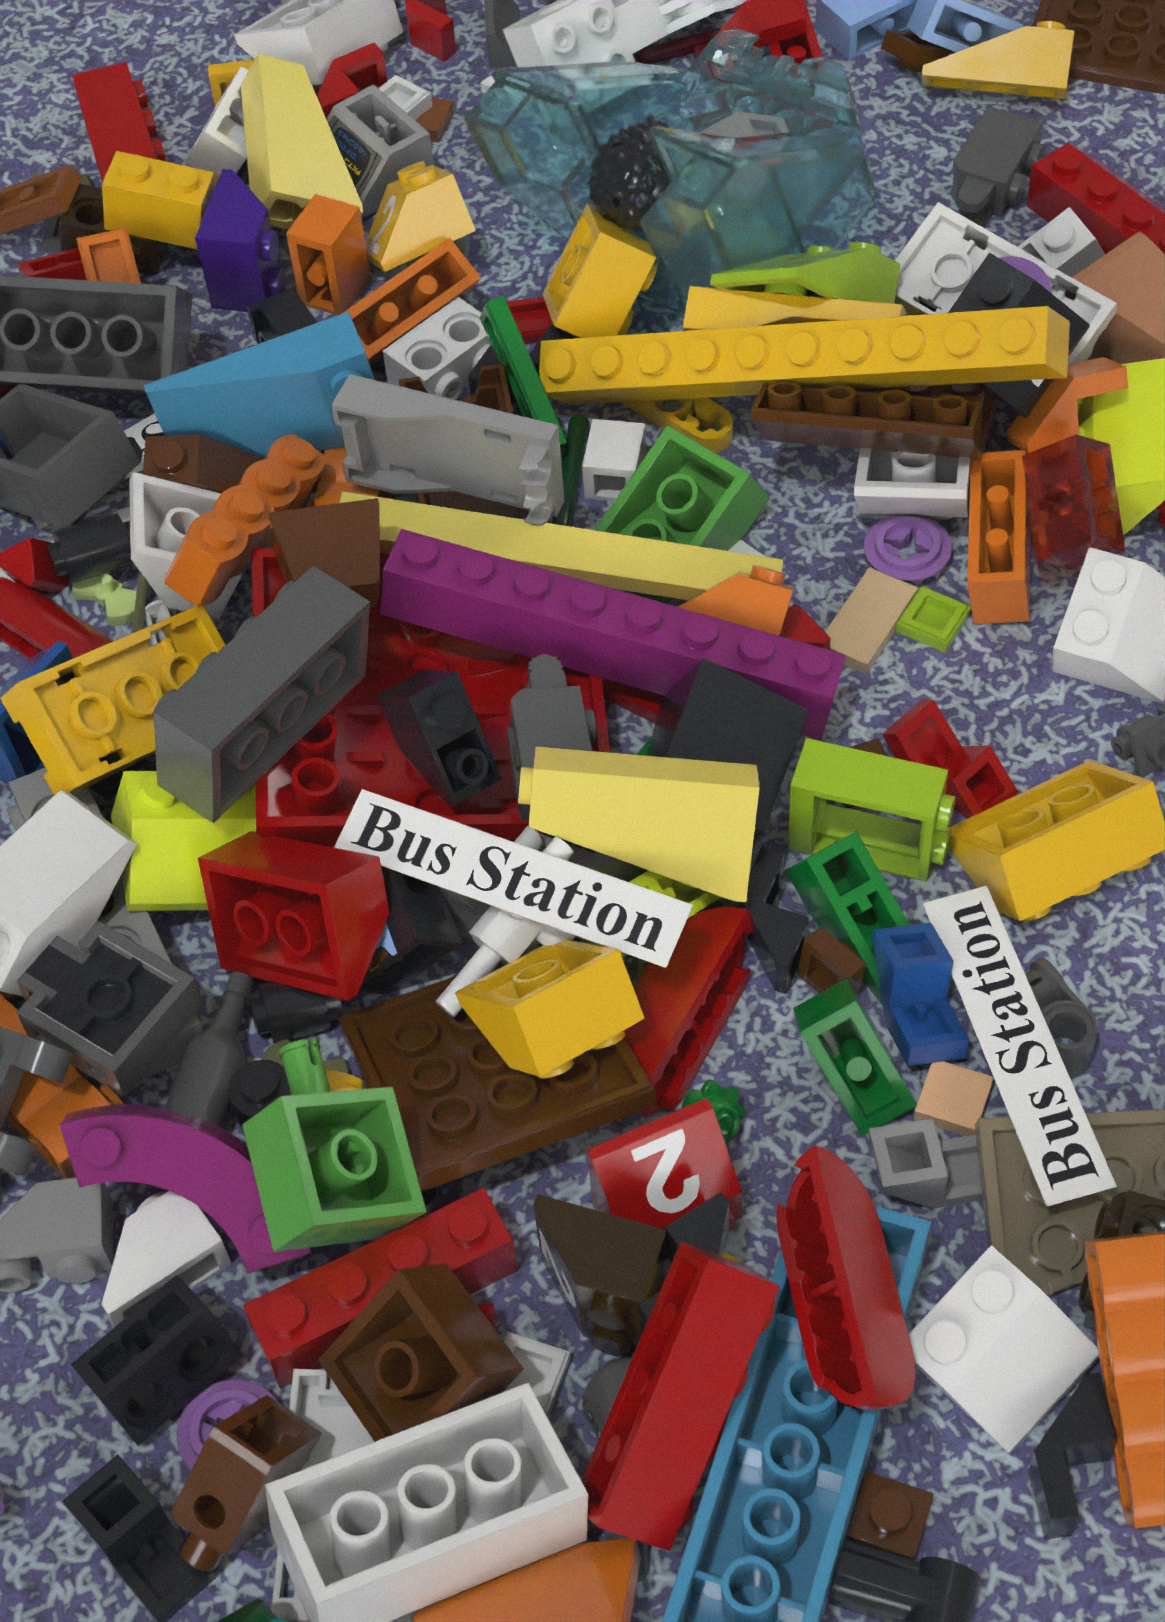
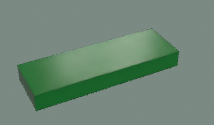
M503 295L487 301L479 318L499 364L503 363L507 383L523 417L558 425L561 451L567 443L505 297Z

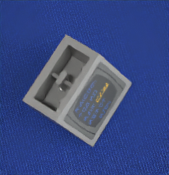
M374 84L334 105L326 119L363 206L362 219L378 211L387 185L399 180L398 171L421 161L425 162L426 167L434 165L430 133Z

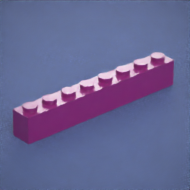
M405 529L400 530L383 569L381 615L531 658L543 655V653L553 657L557 656V660H561L563 667L663 696L702 658H705L808 709L799 735L820 741L822 740L846 655Z

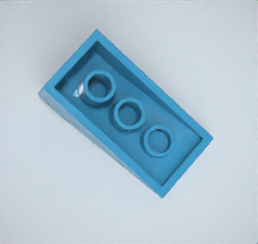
M346 312L146 384L144 389L165 436L199 434L258 457H264L277 439L288 434H295L299 438L306 440L316 450L345 446L342 427L335 425L331 405L349 374L374 380L350 313Z

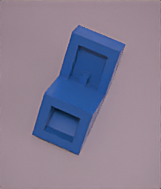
M932 923L873 930L872 943L885 1024L906 1065L913 1066L966 1058L970 1038L947 1000L954 960Z

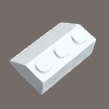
M291 0L234 34L237 44L254 59L260 53L304 65L313 89L317 91L322 85L332 60L373 42L384 52L388 49L387 42L402 34L403 29L394 0Z

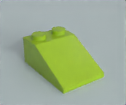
M866 242L851 243L849 249L835 250L824 246H810L807 248L806 253L782 255L711 274L710 285L719 289L894 304L900 263L881 254L879 246Z

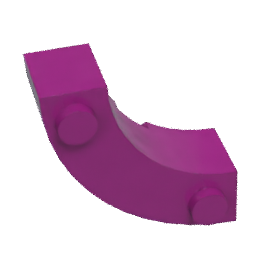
M126 1104L91 1107L67 1113L59 1124L79 1188L107 1182H135L167 1189L183 1196L208 1213L224 1229L237 1248L247 1273L312 1253V1247L273 1252L249 1150L240 1142L239 1138L219 1126L196 1116L190 1117L169 1110L151 1108L152 1106Z

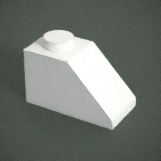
M159 1192L147 1198L139 1206L137 1212L125 1219L101 1304L113 1328L174 1276L178 1275L193 1290L231 1265L222 1239L198 1205L174 1192Z

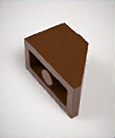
M199 434L145 437L143 475L223 493L228 488L239 485L246 469L253 463L263 460V458Z

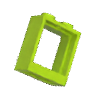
M806 738L790 785L788 849L813 855L830 844L857 831L879 871L927 882L932 863L944 865L950 842L951 830L948 829L956 797L945 794L948 770ZM827 799L837 802H842L850 805H855L863 808H868L876 811H881L889 814L922 821L921 825H918L910 822H905L897 819H892L884 816H879L871 813H866L858 810L827 804L826 802Z

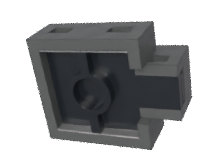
M97 921L78 942L80 949L56 936L18 978L16 982L26 1002L16 1013L27 1036L74 1053L70 1064L125 1097L204 1002L195 977Z

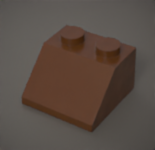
M447 1263L399 1269L318 1359L374 1442L500 1394L524 1370Z

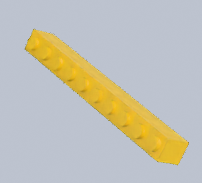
M1049 306L545 340L541 341L539 378L547 397L565 404H598L758 395L763 383H774L777 381H793L800 386L819 388L844 385L856 390L1067 378L1070 321Z

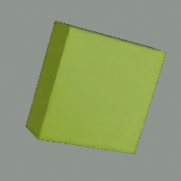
M921 585L897 621L896 632L946 653L971 615V606Z

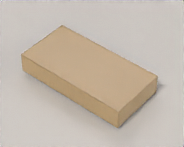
M869 567L825 631L831 637L830 650L845 654V666L867 675L895 633L897 621L917 593L919 587Z

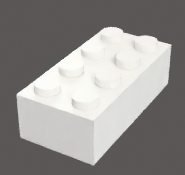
M529 1382L265 1484L271 1532L309 1622H390L587 1540L588 1493Z

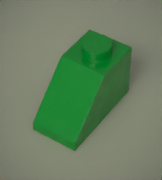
M848 978L793 1008L800 1034L861 1136L869 1133V1128L880 1127L918 1106L878 1029Z

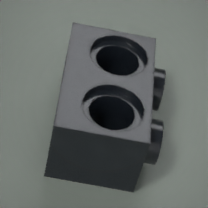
M176 1275L70 1365L139 1446L243 1356V1353L210 1309Z

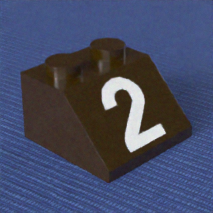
M537 1194L533 1207L541 1260L582 1336L591 1338V1345L603 1353L618 1357L627 1356L629 1350H636L642 1336L639 1305L660 1292L669 1271L667 1230Z

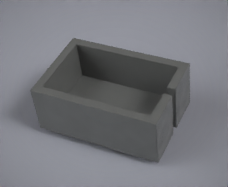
M21 383L0 399V436L13 456L11 460H8L0 447V506L65 529L82 520L93 504L107 492L119 487L124 482L126 475L141 463L112 411Z

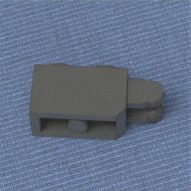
M987 107L953 160L954 176L950 195L957 204V207H959L958 214L981 227H985L992 215L1002 217L1010 203L1016 205L1020 203L1026 189L1027 175L1029 172L1031 173L1032 164L1045 157L1046 145L1040 144L1043 122Z
M544 653L535 658L532 657L531 662L528 664V685L525 686V689L519 690L510 701L511 718L510 725L507 727L506 738L520 821H529L530 805L518 804L521 767H534L535 747L592 751L591 745H594L596 740L594 712L592 709H584L580 686H567L561 660H557V656L553 657Z

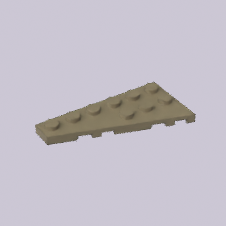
M1165 1109L1085 1113L1117 1187L1046 1207L1010 1117L978 1118L975 1123L988 1248L992 1245L1048 1297L1081 1285L1087 1272L1085 1240L1094 1239L1095 1224L1103 1203L1111 1204L1113 1196L1127 1190L1165 1200ZM1141 1217L1137 1218L1132 1229V1235L1158 1232L1152 1222Z

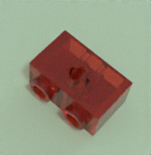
M1075 434L1022 456L1026 497L1028 498L1032 525L1031 543L1038 563L1072 570L1083 566L1089 547L1113 554L1126 551L1109 443Z

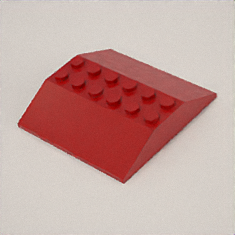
M252 548L253 616L257 617L274 602L276 595L285 585L272 548ZM380 553L379 605L369 610L366 676L255 783L256 834L263 836L273 835L335 847L355 802L363 789L514 842L523 830L529 826V821H520L506 731L510 725L511 698L528 685V664L532 658L381 615L383 569L390 554ZM563 667L567 686H580L584 709H592L594 712L596 740L595 744L591 745L592 751L610 753L602 678ZM424 669L458 671L502 777V780L456 806H449L399 749L376 696ZM536 830L538 833L544 834V835H546V836H549V837H552V838L555 837V836H552V835H550V834H547V833L541 832V831H539V830Z

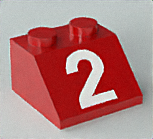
M708 1098L587 1149L592 1204L597 1211L665 1229V1226L722 1192L729 1202V1232L736 1226V1220L742 1218V1190L716 1115Z

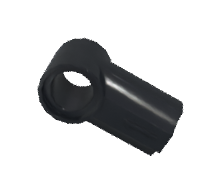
M846 1539L835 1569L828 1604L883 1622H971L981 1578L974 1570L952 1560L929 1556L923 1557L917 1562Z

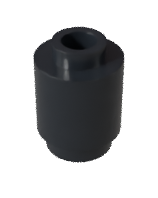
M272 981L259 984V997L249 1000L257 1035L269 1033L272 1044L286 1039L291 1040L329 1030L330 1023L339 1021L338 1017L343 1016L342 1004L339 998Z

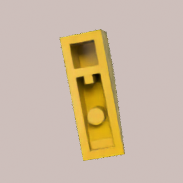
M1053 21L1038 22L1036 27L1025 26L923 65V86L1065 99L1075 30H1065L1066 26L1064 24Z

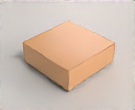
M944 1061L931 1063L917 1103L918 1106L915 1108L913 1120L919 1121L933 1118L935 1127L964 1136L976 1135L975 1123L978 1118L983 1116L994 1077Z

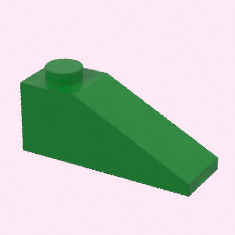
M855 831L785 871L819 928L822 927L839 942H844L851 946L859 958L866 963L862 981L882 1004L872 943L873 930L910 924L858 832Z

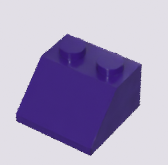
M222 169L195 236V241L211 308L248 312V305L285 291L286 272L283 268H279L277 259L279 237L277 231L271 230L267 208L233 170Z

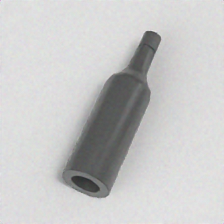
M232 972L230 974L212 1024L205 1031L193 1037L185 1048L164 1110L190 1117L196 1116L225 1129L232 1108L229 1098V1084L236 1071L245 1065V1053L239 1041L238 1030L253 984V978L248 974L242 972Z

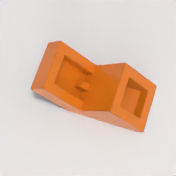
M1105 357L1068 364L1067 378L1053 379L1028 417L1025 418L1020 414L1017 416L1007 430L1008 442L1022 450H1026L1027 453L1080 442L1077 399L1127 389V367Z

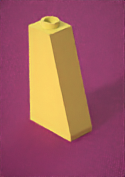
M258 53L241 84L249 186L250 190L267 208L270 225L289 230L315 194L359 206L362 215L363 206L304 65Z
M535 747L534 767H521L518 804L530 805V828L732 901L746 902L760 789L757 765Z

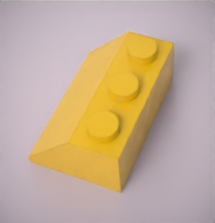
M1091 760L948 829L951 830L949 849L977 888L987 886L997 910L1018 921L1039 919L1051 911L1052 905L1070 896H1081L1094 892L1102 885L1101 881L1121 871H1132L1142 868L1151 862V856L1165 850V820L1154 782Z

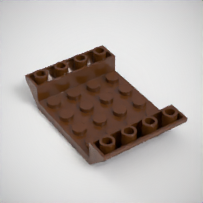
M922 301L919 302L921 305L927 307L928 309L932 310L933 312L936 311V309H934V308H932L931 306L925 304L924 302H922ZM777 381L774 383H763L751 408V420L763 438L768 441L856 449L867 448L878 451H900L911 454H933L935 456L966 457L981 460L1000 401L971 383L854 390L844 385L819 388L800 386L793 381Z

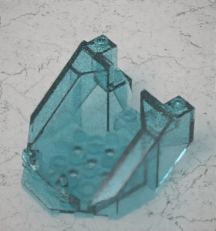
M740 29L727 30L716 35L688 69L629 61L495 69L491 74L495 82L464 118L495 180L567 242L586 204L589 203L594 206V202L589 199L590 189L588 181L592 173L591 164L598 155L599 147L608 142L611 134H618L620 129H628L629 126H634L639 122H646L647 117L653 115L654 120L666 123L669 128L654 126L648 133L670 184L641 219L640 224L644 231L635 230L632 232L649 242L656 256L655 263H657V271L652 284L646 292L639 291L637 296L680 314H685L689 286H709L711 274L782 255L806 253L807 248L810 246H824L837 250L878 196L871 173L854 94L850 82L845 77L842 63L824 57L804 59L801 64L794 63V58L783 55L781 58L774 55L763 57L764 50L752 46L759 40V36ZM737 111L783 117L789 130L788 133L738 138L699 133Z

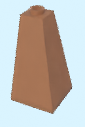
M1139 231L1072 277L1117 303V313L1109 322L1107 329L1103 330L1097 339L1092 355L1088 360L1105 357L1119 364L1165 358V254L1146 235ZM1067 290L1065 291V297L1074 301L1076 295Z

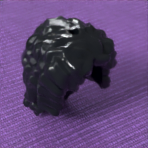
M653 115L648 116L646 122H639L634 126H629L628 129H620L618 134L613 133L610 135L608 142L599 147L598 155L593 159L591 164L592 173L588 181L590 189L589 199L594 202L596 208H599L601 215L616 221L620 227L627 226L631 231L637 230L646 233H654L659 229L670 226L681 213V209L688 207L690 202L688 197L680 200L670 198L671 186L680 178L675 170L676 161L671 153L672 147L669 144L674 139V133L666 123L654 120Z

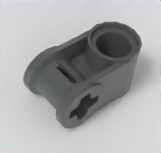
M1039 958L1030 963L1029 971L1025 975L1068 1075L1072 1079L1081 1076L1090 1067L1097 1034V1020L1092 1011L1067 986L1055 966L1048 960ZM1067 1038L1073 1040L1076 1043L1064 1044L1057 1041L1056 1039Z

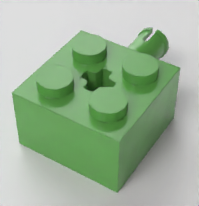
M306 1039L294 1041L278 1050L280 1059L283 1061L291 1095L280 1096L242 1125L273 1252L379 1239L426 1213L393 1087L331 1092L318 1039H311L308 1041V1044Z

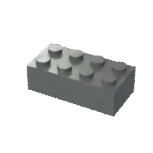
M0 275V387L14 388L21 383L44 390L147 396L144 385L188 370L192 294L178 286Z
M314 565L296 582H287L280 589L272 604L257 617L251 616L246 619L238 629L235 637L218 653L212 652L201 661L191 678L179 689H171L166 692L157 703L153 711L157 785L212 823L221 817L366 676L370 601Z

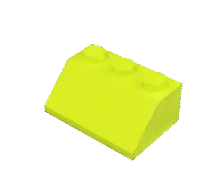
M1165 358L1122 364L1127 367V389L1077 399L1080 442L1058 447V452L1060 453V480L1058 484L1060 520L1103 540L1118 541L1165 500Z
M123 771L111 813V820L113 826L137 843L121 874L127 911L208 910L198 857L250 831L256 832L255 784L221 817L212 823L158 786L157 771Z

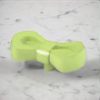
M110 572L73 583L72 594L75 599L98 602L105 608L106 620L110 626H121L133 622L137 591L123 588L119 581L112 578Z

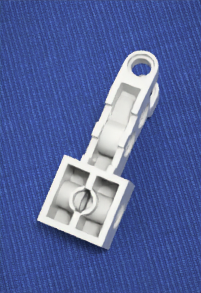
M557 0L504 28L503 32L540 119L565 118L641 77L633 53L706 16L734 8L749 0Z

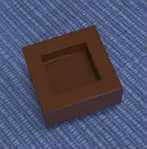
M887 30L881 49L897 57L896 64L914 72H922L923 65L946 57L949 53V49L923 40L912 31Z
M820 927L804 939L797 975L818 993L848 978L859 997L866 963L859 958L851 946L844 942H839Z
M866 1471L846 1539L915 1561L934 1493Z

